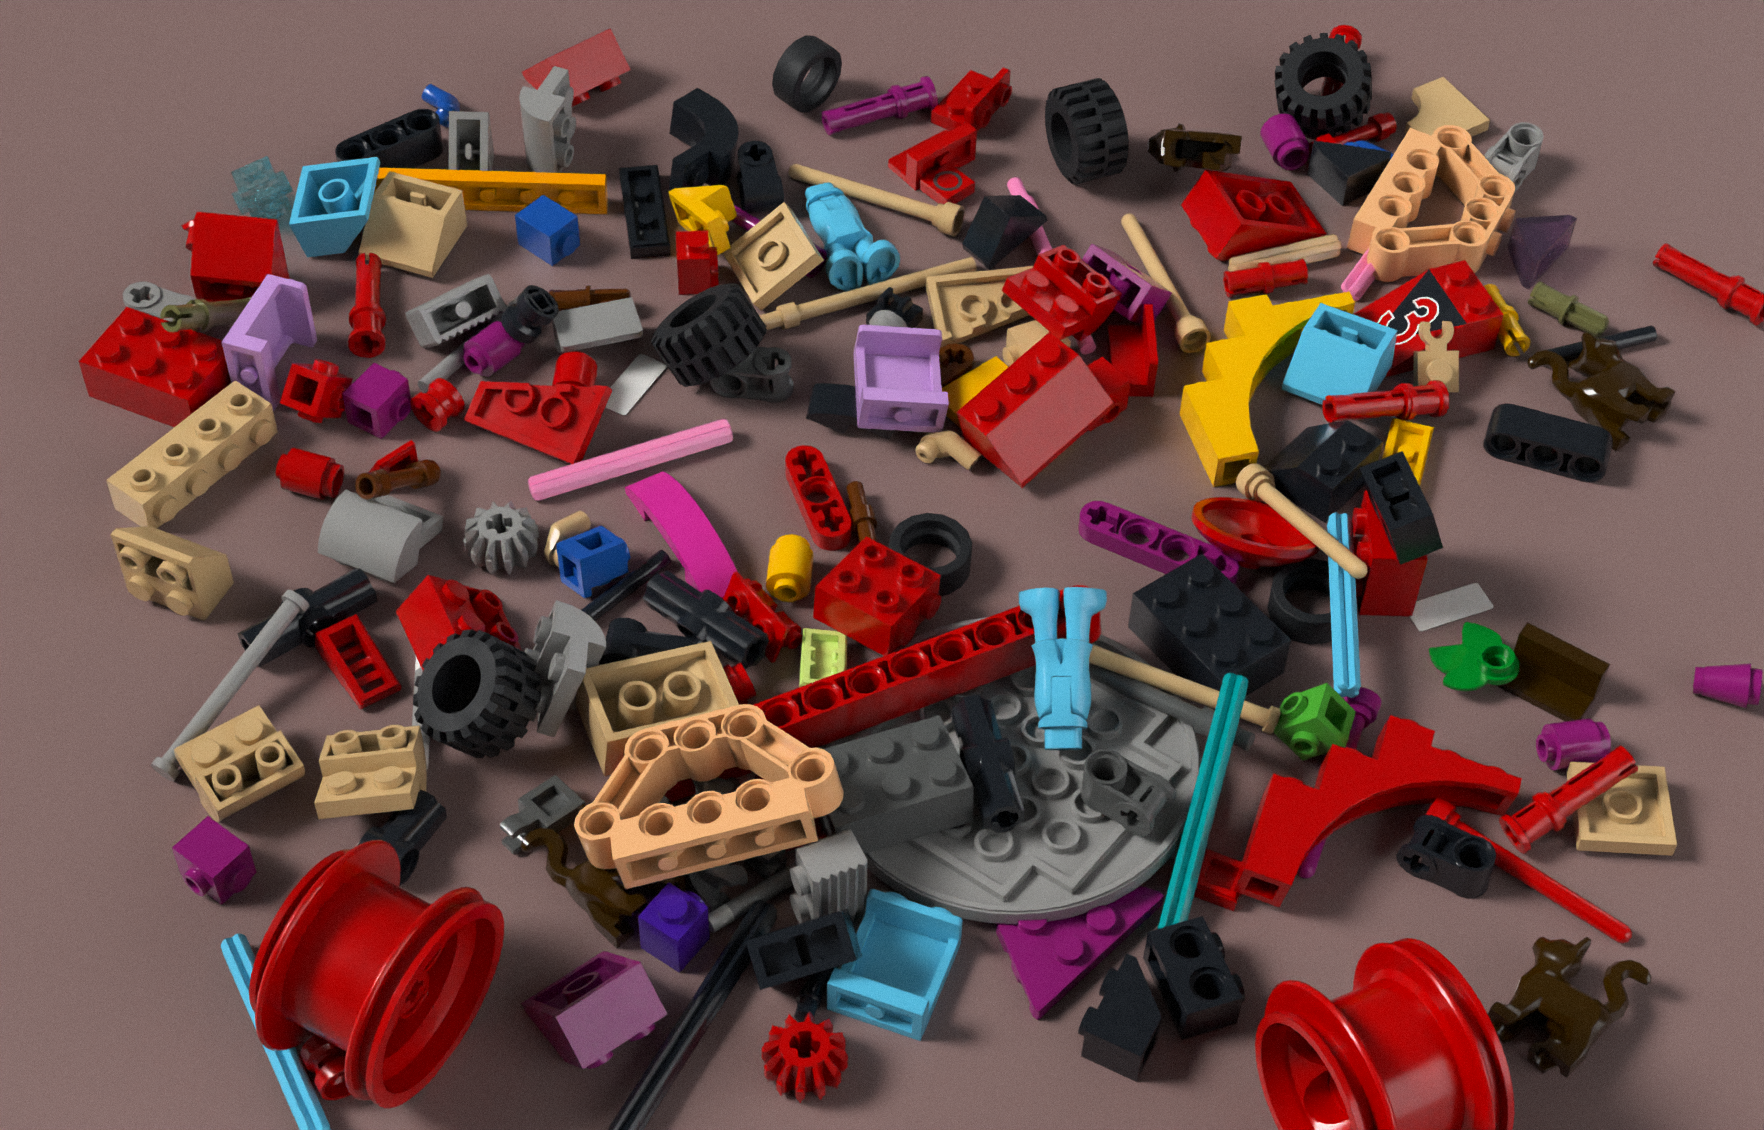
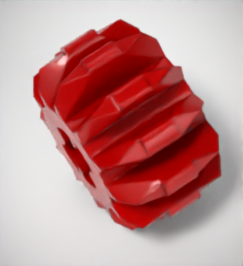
M810 1011L804 1018V1022H797L789 1014L787 1019H785V1028L772 1025L769 1031V1042H765L761 1050L762 1060L766 1063L764 1065V1075L767 1082L776 1081V1090L780 1096L792 1089L795 1090V1096L799 1103L805 1098L806 1092L811 1091L822 1100L825 1095V1086L838 1089L841 1083V1072L848 1068V1054L845 1051L846 1039L843 1036V1032L833 1033V1024L830 1018L815 1024L814 1016Z

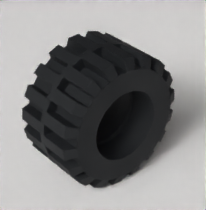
M1320 33V38L1313 39L1309 35L1303 37L1304 43L1301 45L1297 42L1290 45V54L1283 52L1279 58L1280 66H1276L1274 82L1279 113L1292 115L1303 134L1310 132L1311 139H1316L1320 135L1325 134L1335 137L1336 132L1341 131L1345 133L1350 131L1351 124L1359 126L1363 121V114H1368L1370 100H1372L1370 63H1367V55L1364 50L1358 51V44L1353 40L1345 43L1344 36L1336 34L1334 38H1328V33ZM1321 77L1334 78L1344 84L1337 92L1326 96L1312 95L1303 89L1309 82Z
M1095 78L1052 89L1046 100L1045 128L1050 151L1062 175L1068 182L1076 185L1121 173L1127 164L1129 150L1128 129L1121 104L1109 84L1101 78Z
M727 283L702 291L677 307L661 322L653 334L651 343L678 383L688 387L712 381L735 368L757 348L764 338L767 329L741 287L736 283Z
M470 629L463 630L461 636L456 633L448 636L446 644L439 643L433 649V656L430 659H425L421 666L424 668L422 675L416 678L414 686L418 687V691L413 695V705L418 707V709L414 713L418 723L423 724L421 727L422 731L438 742L475 758H483L485 755L490 758L498 756L501 749L508 751L514 747V740L517 737H524L528 731L526 728L530 720L534 721L537 712L534 711L535 704L540 703L541 692L537 691V687L541 684L540 674L534 672L537 666L532 659L526 657L527 654L486 632L480 630L476 632Z

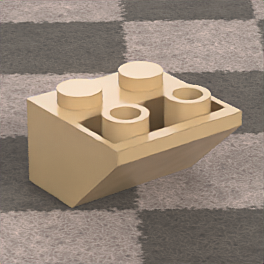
M389 171L373 195L369 219L364 227L359 255L365 253L366 260H369V253H374L381 258L383 265L433 278L467 227L463 190Z
M151 526L115 528L111 533L128 592L139 600H151L169 607L179 615H190L205 621L234 584L228 558L224 553Z

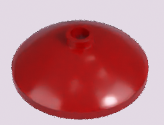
M1215 497L1203 499L1193 507L1191 519L1198 532L1218 551L1238 560V564L1242 567L1258 569L1260 566H1283L1304 561L1320 551L1315 544L1266 503L1241 498Z

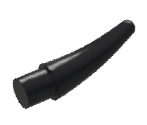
M834 967L812 974L800 990L796 998L797 1008L794 1015L798 1022H804V1018L809 1011L815 1018L816 1011L821 1005L824 990Z

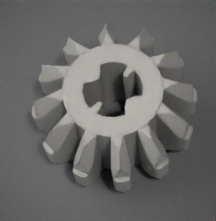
M493 501L489 510L476 507L474 518L466 519L464 527L465 538L463 539L464 548L476 568L486 566L491 575L498 569H504L510 575L513 566L526 568L529 561L528 558L536 556L538 550L537 538L539 537L538 525L535 524V519H531L527 507L516 509L512 501L504 507H498Z

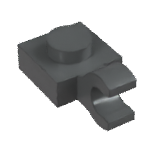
M556 775L552 776L518 799L519 813L507 817L500 823V829L508 835L501 840L502 844L513 855L522 852L521 842L531 831L538 828H547L559 833L575 822V818L580 811L579 807L585 804V801Z

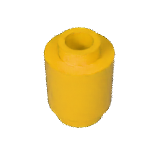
M793 534L779 537L770 549L766 589L780 601L794 602L806 597L810 592L814 554L809 542L805 538Z

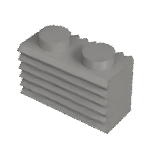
M487 274L405 312L420 346L430 348L440 345L442 342L470 330V328L477 327V325L491 320V318L498 316V314L504 313L506 305L493 278Z
M847 829L820 839L817 842L795 848L796 865L790 868V877L796 892L790 895V902L797 920L802 923L847 908L852 922L855 923L857 917L863 919L866 912L868 860L852 830Z

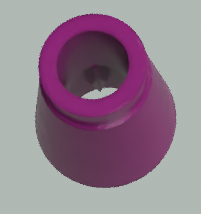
M1751 663L1705 667L1695 666L1693 694H1702V696L1747 708V704L1759 705L1763 669L1751 668Z

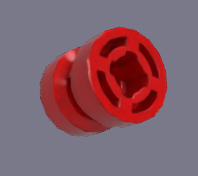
M313 1035L302 1046L300 1056L307 1070L316 1074L314 1082L321 1097L325 1100H338L351 1095L345 1081L346 1052Z

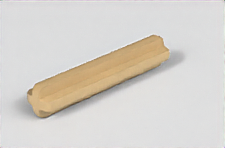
M1330 234L1233 256L1229 259L1228 271L1258 267V263L1266 261L1272 265L1304 259L1306 264L1336 258L1340 255L1341 242L1338 240L1337 235Z

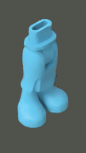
M830 182L808 187L805 191L807 199L806 210L809 213L810 222L822 240L824 250L827 253L826 274L830 283L838 289L849 291L861 287L863 273L869 285L885 281L891 277L900 263V254L896 247L887 240H877L873 243V235L866 230L856 207L844 195L841 189L835 188Z
M1087 587L1064 588L1066 639H1057L1060 591L1056 588H1035L1019 592L1020 609L1032 617L1035 644L1031 645L1036 660L1034 698L1040 720L1038 728L1044 730L1045 750L1082 749V729L1088 728L1086 720L1091 707L1089 658L1093 644L1089 643L1090 624L1092 616L1102 611L1106 606L1107 591Z

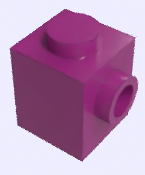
M373 363L342 393L348 423L380 439L399 421H403L411 411V394L408 379L398 371L389 370L376 363Z
M209 816L203 819L172 847L180 874L186 885L198 896L203 897L207 894L221 905L234 893H239L245 889L252 877L257 873L249 845Z

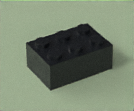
M1202 553L1134 592L1132 596L1128 628L1175 675L1218 691L1221 689L1225 674L1234 673L1242 675L1249 682L1246 692L1247 696L1284 673L1291 639Z

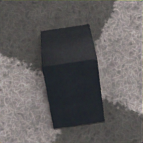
M1314 140L1307 175L1343 206L1371 192L1389 163L1391 152Z
M1021 195L984 196L962 243L963 249L990 270L1048 221L1047 216Z

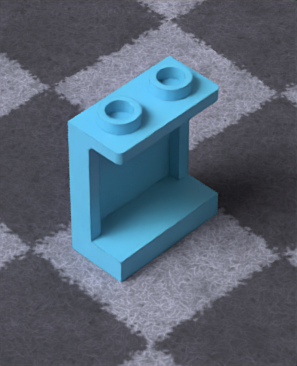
M870 889L866 899V912L856 933L862 957L856 961L843 964L841 969L834 967L827 983V1010L921 1041L960 948L962 918L953 915L950 911L941 907H927L909 901L896 892H882Z

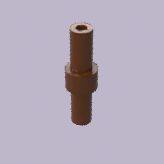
M859 481L851 482L847 485L846 490L851 505L849 515L851 517L852 530L858 534L860 542L866 536L877 541L875 533L877 519L874 508L868 505L863 484Z

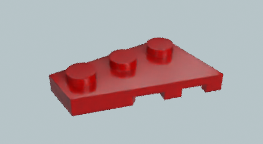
M480 381L464 421L568 464H574L583 460L613 389L600 385L577 387L571 384L549 386L518 382Z

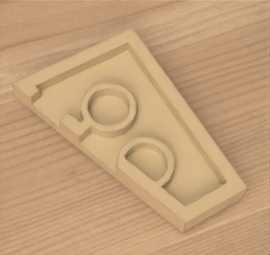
M1033 266L927 276L925 287L934 329L942 331L940 348L947 344L961 343L1029 316L1030 314L1001 290L1008 277L1030 269Z

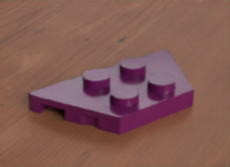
M1139 886L1110 904L1098 906L1089 910L1088 913L1067 919L1046 922L1047 919L1018 920V924L997 923L996 934L1003 950L1010 956L1012 961L1011 968L1017 982H1021L1027 995L1032 1016L1039 1020L1163 905L1164 895L1159 891Z

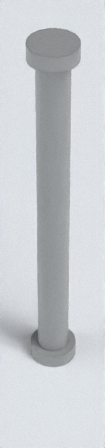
M289 589L281 597L282 605L165 755L162 758L156 757L151 763V767L157 773L170 781H175L180 774L177 770L180 764L175 757L174 749L207 732L297 614H304L309 608V603L301 595Z

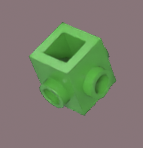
M1328 683L1285 697L1280 706L1281 713L1274 733L1304 761L1327 754L1332 744L1346 747L1356 711Z

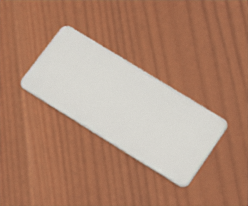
M639 354L610 387L613 391L605 408L621 415H626L667 368V365L646 355Z
M1472 583L1416 601L1413 615L1409 617L1419 631H1425L1493 609L1494 606L1479 584Z

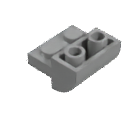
M554 66L538 90L523 86L520 91L519 100L526 162L533 172L561 173L564 167L570 166L573 159L574 147L570 145V139L576 129V118L572 116L574 91L570 87L569 70Z
M344 490L327 513L320 532L317 553L332 558L339 564L352 566L357 569L360 568L362 571L374 575L377 579L395 583L418 564L419 549L442 531L444 516L390 495L366 500L356 493Z
M557 600L549 616H541L537 623L533 642L536 644L533 650L526 648L524 651L527 654L526 657L532 659L537 667L534 672L540 674L541 684L537 687V691L541 692L540 703H536L534 711L539 713L537 733L555 737L568 709L576 710V693L586 674V668L597 666L606 649V639L599 625L582 610Z

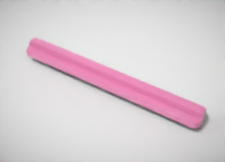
M726 419L716 420L531 476L528 479V487L533 499L541 501L728 444L733 440L732 429Z

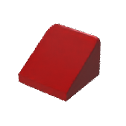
M410 440L376 461L369 472L383 469L387 473L406 469L408 464L418 462L415 443Z

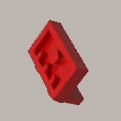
M1003 67L991 79L970 70L931 111V123L949 131L966 122L977 131L980 128H985L990 122L992 115L1000 107L1006 106L1012 95V86H1010L1011 71Z

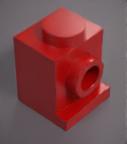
M708 230L676 232L679 295L699 294L709 288L718 286L717 247H709Z

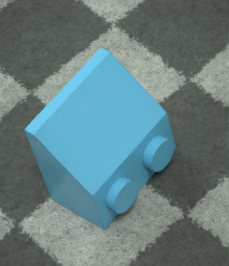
M378 157L302 167L289 226L307 257L345 253L367 223L381 163Z

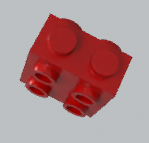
M866 536L816 585L813 618L883 656L891 654L898 646L907 645L914 636L916 628L925 618L930 620L938 611L942 597L938 595L941 575Z

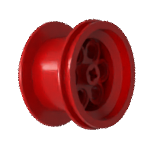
M383 840L368 841L351 850L344 849L330 854L316 864L294 887L272 920L258 950L250 978L249 1000L255 1012V1026L260 1042L272 1051H284L298 1046L313 1035H316L346 1052L345 1081L349 1093L354 1098L362 1101L371 1100L378 1106L389 1109L404 1104L419 1093L435 1077L459 1045L476 1017L489 990L501 955L504 939V918L501 910L496 905L484 901L481 893L471 887H461L452 890L432 904L400 888V862L398 854L390 843Z
M1404 938L1392 943L1382 942L1368 947L1362 953L1357 963L1353 991L1329 1000L1312 986L1297 980L1283 981L1276 985L1270 993L1265 1008V1015L1257 1028L1255 1053L1262 1090L1278 1130L1513 1129L1515 1103L1512 1080L1496 1030L1481 1001L1467 980L1444 955L1429 944L1413 938Z

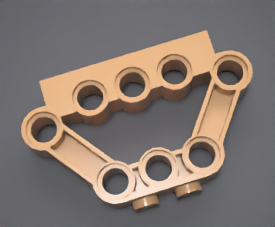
M1444 125L1438 127L1432 135L1410 128L1356 214L1347 249L1364 255L1369 248L1367 263H1372L1375 268L1373 276L1376 280L1393 282L1401 277L1420 275L1428 269L1463 260L1476 273L1487 254L1495 255L1503 235L1500 231L1507 233L1515 216L1516 210L1510 209L1515 185L1508 177L1499 174L1471 143V135L1465 129L1454 125ZM1435 176L1440 177L1465 206L1461 221L1455 224L1407 228V224L1417 218L1421 200L1431 195Z
M743 704L677 721H670L636 732L628 739L625 744V756L593 803L586 805L579 811L575 818L574 827L589 862L596 868L604 870L617 868L625 889L817 842L818 837L814 818L825 816L836 810L843 800L844 791L835 762L830 753L816 747L809 748L767 721L763 710L759 707ZM733 767L751 770L763 778L749 780L739 786L735 792L723 795L715 791H705L695 795L687 804L675 807L671 804L659 803L667 790L675 786L678 781L689 778L699 782L710 781L717 778L725 769Z

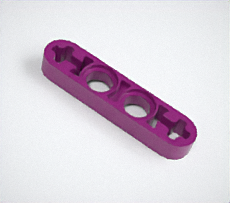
M1092 501L1081 508L1078 524L1079 534L1091 544L1164 574L1169 573L1202 553L1218 569L1223 570L1221 572L1234 585L1236 583L1239 569L1238 560L1224 555L1213 545L1108 502ZM1117 527H1120L1119 534H1115L1117 533ZM1132 533H1140L1145 535L1149 541L1145 544H1134L1126 537ZM1178 549L1186 552L1189 558L1184 561H1176L1169 558L1166 553L1170 550Z

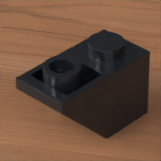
M1127 953L1118 970L1112 967L1108 970L1099 991V995L1103 996V999L1097 1009L1092 1006L1087 1009L1081 1021L1078 1034L1084 1036L1081 1057L1137 1082L1157 1043L1162 1016L1137 958Z

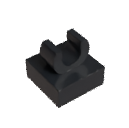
M888 287L879 296L878 303L866 314V325H869L870 319L877 311L888 310L900 316L908 328H915L923 319V308L912 303L911 298L908 296L902 298L894 294L893 288Z

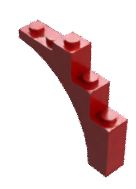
M1390 715L1377 738L1372 758L1363 755L1356 749L1343 748L1332 744L1320 766L1314 788L1305 785L1299 779L1283 777L1273 773L1261 797L1233 891L1280 908L1292 886L1299 867L1309 853L1334 831L1364 815L1392 807L1430 804L1439 796L1454 806L1470 807L1503 816L1519 794L1522 778L1508 774L1499 767L1486 766L1466 759L1454 751L1433 747L1431 745L1435 734L1434 730L1423 727L1413 720L1401 719Z

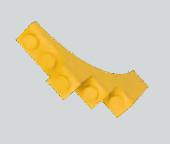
M1349 291L1278 305H1272L1267 294L1228 301L1224 332L1228 339L1206 343L1202 373L1206 382L1202 381L1184 386L1179 413L1213 487L1236 483L1237 476L1244 467L1257 463L1259 450L1250 427L1249 403L1258 385L1274 366L1295 352L1303 328L1320 303L1353 314L1355 301Z

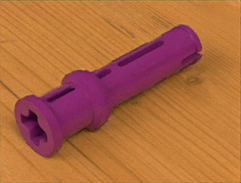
M924 76L920 78L918 83L900 87L897 84L891 86L887 93L822 111V123L826 133L832 135L842 130L858 127L883 118L894 116L895 118L903 119L908 116V113L924 108L931 111L938 105V98L930 77Z

